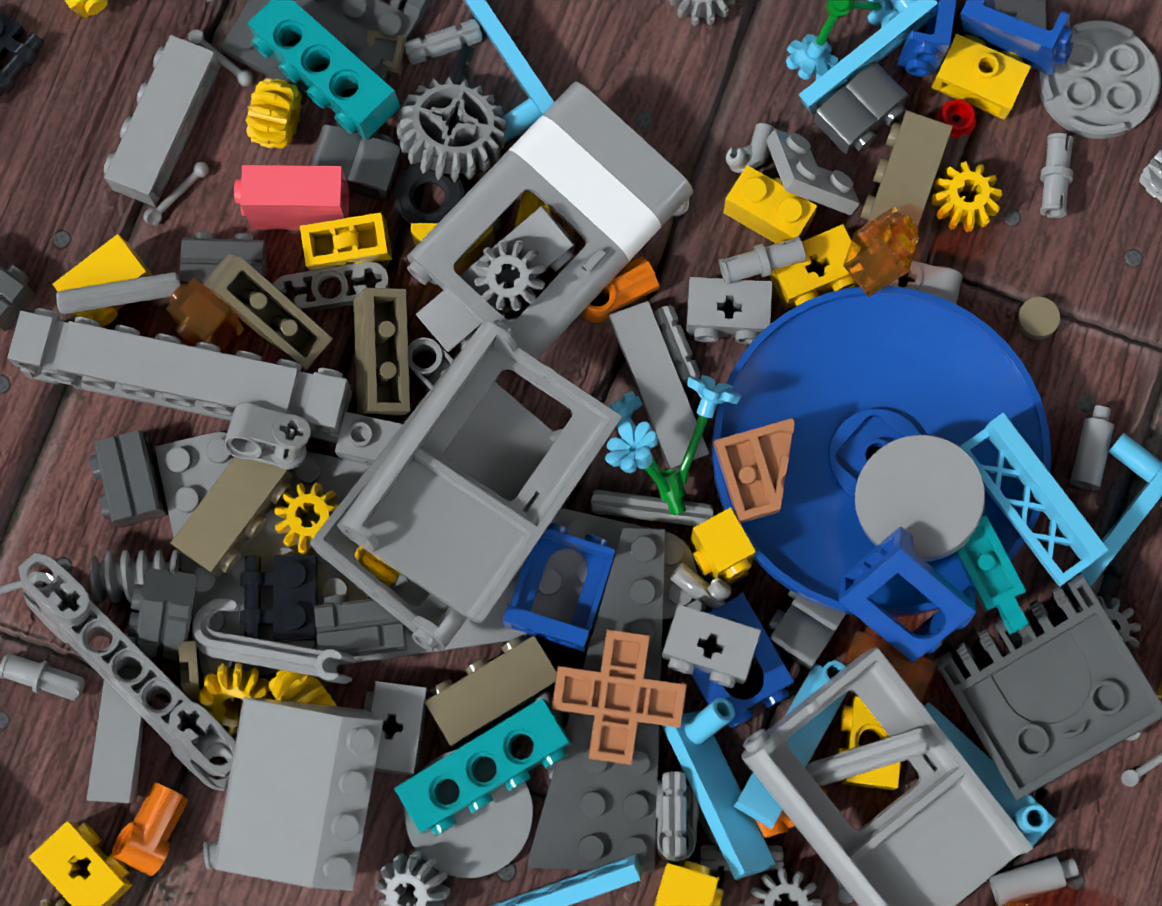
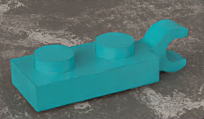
M984 515L969 541L954 553L969 582L975 589V593L984 611L987 612L997 607L1008 633L1013 634L1029 624L1015 599L1024 594L1026 590L987 515Z

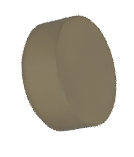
M1033 297L1027 300L1017 314L1019 330L1023 335L1033 340L1048 338L1053 334L1060 322V312L1057 306L1051 300L1044 297Z

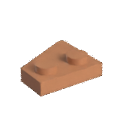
M793 418L714 440V448L736 518L740 524L780 512L795 425Z

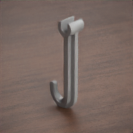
M213 599L203 604L193 619V640L196 641L197 648L208 656L316 676L338 684H346L352 681L351 677L340 675L336 671L337 665L342 661L356 662L353 656L333 649L320 651L214 631L210 625V620L214 613L238 611L240 603L237 601Z

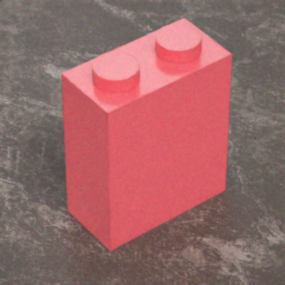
M242 165L241 179H235V203L240 204L241 215L247 217L252 229L300 230L302 225L350 217V189L342 166Z

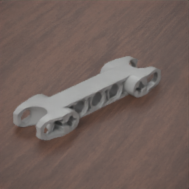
M38 553L30 556L18 567L24 599L29 608L61 641L69 643L170 745L174 755L208 787L225 791L228 788L236 744L234 739L202 706L193 703L88 598L85 589L64 568L49 556ZM35 566H47L53 572V575L37 572L30 580L28 579L30 570ZM44 583H45V584H49V585H47V586H45V587H41V588L36 587V586H38L39 584H44ZM97 636H105L112 641L110 646L104 650H95L89 646L90 641ZM127 665H134L141 670V674L132 680L121 678L118 672ZM158 694L165 695L171 700L169 706L161 710L151 708L147 702L151 697ZM220 756L228 763L218 766L212 764L209 760ZM207 772H208L209 774L214 775V776H220V777H226V778L220 779V780H216V779L211 778V777L207 774Z

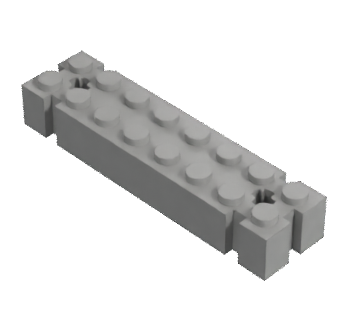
M36 308L34 313L20 311L7 357L14 366L20 367V371L30 379L58 385L59 383L67 384L81 390L231 421L234 409L239 404H256L265 409L300 416L308 422L311 428L310 436L313 439L336 444L345 412L352 413L356 399L350 390L347 379L342 378V373L332 369L318 368L317 373L301 372V364L289 360L279 359L277 364L261 361V356L251 352L237 351L236 356L220 353L221 348L203 342H197L196 347L180 344V339L166 334H156L155 339L140 336V331L123 325H116L115 330L99 327V322L85 317H75L74 322L59 321L60 315L58 313L42 308ZM291 426L290 434H294V426Z

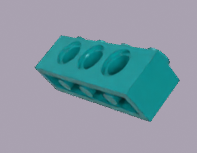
M271 0L247 23L254 36L251 43L255 49L266 59L272 55L281 63L278 66L279 69L292 83L296 84L300 80L309 88L306 93L320 108L324 109L326 106H329L336 113L334 116L336 121L349 134L356 131L367 140L401 107L394 89L294 0ZM301 39L297 45L286 47L287 43L291 40ZM329 64L324 71L313 72L318 65ZM348 89H357V92L353 96L347 98L341 97L344 91Z
M541 698L394 789L419 833L432 831L434 836H438L457 824L454 816L469 808L473 814L494 801L491 796L493 792L503 786H506L508 791H511L531 778L528 774L529 770L541 763L547 769L567 757L568 755L564 749L572 745V742L547 700ZM528 735L534 743V750L528 758L519 760L512 752V744L517 737ZM490 757L496 763L497 772L491 781L482 782L476 775V765L481 759ZM447 780L455 781L460 789L457 801L451 805L443 803L439 796V789Z

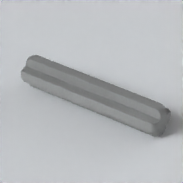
M172 272L63 290L56 294V301L59 312L61 314H68L177 296L181 293V284L178 274Z
M595 490L591 499V512L594 514L697 526L712 518L714 508L711 504L684 501L686 511L678 515H670L667 501H662L658 497Z
M919 728L811 762L807 765L806 770L819 786H824L927 754L930 743L925 731Z

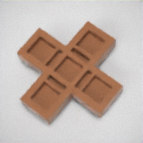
M607 630L601 672L558 666L552 709L595 715L588 759L631 765L637 722L681 727L686 685L644 679L649 643L648 635Z

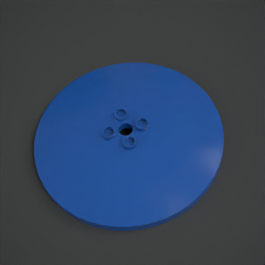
M894 286L846 288L823 294L787 311L765 328L741 355L726 383L733 386L731 391L740 394L741 398L737 404L730 402L719 404L715 417L712 440L715 482L724 511L731 507L733 512V505L714 448V440L793 418L795 425L780 512L744 522L740 525L756 551L754 560L769 575L789 590L811 602L850 615L855 614L839 602V579L877 547L864 532L855 507L856 484L863 467L867 463L865 453L869 448H882L892 441L914 435L939 437L960 447L984 430L990 421L1004 413L1050 473L1051 446L1047 417L1032 377L1020 358L1002 337L974 314L950 301L914 289ZM988 438L971 450V453L980 464L997 467L998 451ZM1004 460L1003 468L1011 469ZM987 473L995 482L996 474ZM1002 475L1000 491L1007 499L1022 501L1024 485L1018 478ZM985 490V510L982 516L987 515L1011 561L1025 541ZM1030 494L1029 502L1037 503ZM1013 507L1020 516L1021 508ZM1028 509L1026 525L1032 531L1040 511ZM955 553L942 559L926 562L959 591L962 592L971 585ZM899 573L869 596L893 618L913 616L940 609Z

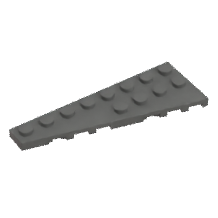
M622 529L582 670L601 672L606 631L613 630L649 636L644 679L661 681L665 529ZM570 712L565 732L572 745L564 749L568 756L555 764L528 858V868L592 870L637 854L642 872H655L659 725L637 722L631 765L588 758L595 715Z

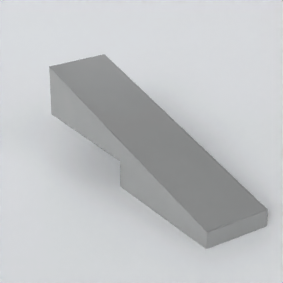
M649 301L613 313L609 317L636 390L640 393L652 429L658 438V445L666 467L671 469L682 464L697 421ZM701 436L693 460L709 454L703 436Z
M124 633L135 644L136 637H129L128 633ZM134 665L124 666L118 672V675L126 680L135 679L141 674V670ZM105 680L103 683L86 801L136 804L144 719Z

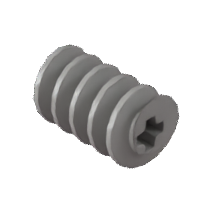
M106 550L103 561H98L97 556L94 555L90 570L91 594L94 601L103 603L109 595L112 602L119 603L125 595L128 602L132 603L135 583H144L145 572L149 568L167 570L172 575L175 572H181L182 564L179 551L173 550L169 562H165L161 550L156 551L153 562H148L145 550L139 551L136 562L131 561L128 550H123L119 562H115L111 550Z

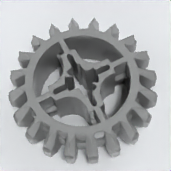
M450 77L445 81V85H440L433 79L429 84V89L419 85L415 95L408 94L404 106L399 111L397 135L398 139L401 140V150L404 153H409L408 159L410 164L421 163L420 169L422 174L429 170L436 171L437 180L443 174H450L455 182L459 178V174L463 173L471 180L475 175V170L484 174L489 167V163L495 164L501 149L504 148L506 138L502 131L506 130L507 125L506 120L501 118L503 117L502 106H494L493 94L482 96L481 85L474 89L468 88L466 79L460 85L453 84ZM455 123V128L452 129L451 135L448 136V131H451L452 125Z

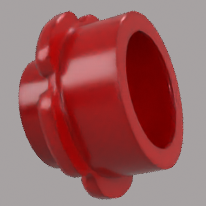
M954 99L947 101L943 104L942 111L937 113L936 121L953 126L949 135L951 138H960L962 134L969 135L976 126V120H974L975 110L965 100ZM958 116L960 121L954 122L953 117Z

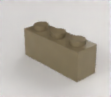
M909 111L905 112L901 124L893 122L886 145L893 147L889 160L880 159L873 181L881 184L876 197L868 194L860 218L868 220L863 233L910 248L953 126Z
M228 254L202 284L204 288L289 361L301 364L302 369L307 370L333 339L242 257Z
M365 288L353 299L357 414L382 420H398L410 412L406 289Z
M234 457L170 543L218 579L222 572L229 573L238 563L242 554L239 552V549L248 537L254 539L262 531L267 522L264 516L273 504L278 506L284 501L282 496L285 492L289 493L291 491L292 485L289 482L293 477L287 469Z
M523 635L514 638L502 647L504 654L491 662L487 657H484L465 669L468 676L454 684L451 679H448L429 691L431 698L426 700L425 704L453 749L535 700V695L548 692L555 687L557 672L535 636L527 640Z

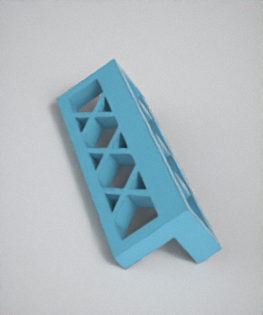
M1004 413L990 421L984 430L960 446L978 467L984 489L1059 587L1109 551ZM988 438L998 451L997 467L980 464L971 453V450ZM1004 460L1011 469L1003 468ZM987 473L996 474L995 482ZM1002 475L1015 477L1024 485L1022 501L1007 499L1000 491ZM1030 494L1037 503L1029 502ZM1013 507L1021 508L1020 516ZM1028 509L1041 511L1050 519L1048 535L1032 533L1026 525ZM1056 529L1060 532L1063 538L1055 537ZM1039 541L1047 542L1046 550ZM1054 544L1070 546L1081 561L1063 573L1052 559Z

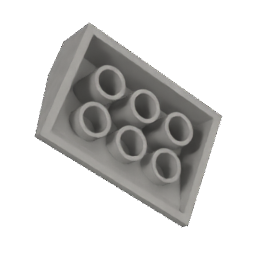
M244 697L214 868L220 871L310 888L353 891L383 720L365 709Z

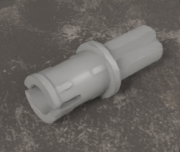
M7 652L0 664V678L30 686L33 692L38 694L41 691H45L76 701L84 690L85 679L83 677L53 668L50 662L45 660L42 663H38Z

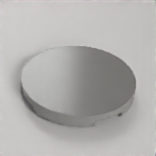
M1098 20L1074 25L1072 28L1074 32L1070 41L1074 43V46L1065 66L1058 64L1053 76L1038 70V91L1045 109L1063 128L1086 138L1108 139L1133 130L1147 117L1158 98L1161 76L1155 54H1151L1146 45L1133 34L1134 31L1123 25Z
M914 435L892 441L871 456L858 477L855 489V507L864 532L876 546L901 526L913 536V552L925 562L953 554L969 541V538L979 525L985 510V489L978 467L963 449L939 437Z
M454 751L445 753L435 758L429 764H427L421 771L430 767L431 765L443 759L444 757H446ZM490 757L483 758L477 763L475 771L478 779L482 782H488L495 777L497 766ZM453 780L445 781L439 789L440 799L447 805L457 801L460 794L458 784ZM526 783L511 791H508L507 787L503 786L491 794L494 799L492 803L473 814L469 808L454 816L457 824L438 836H434L432 831L419 833L405 808L406 829L412 845L417 852L421 851L422 858L426 862L430 858H437L434 868L438 871H446L450 876L479 878L501 870L522 851L531 832L533 804Z

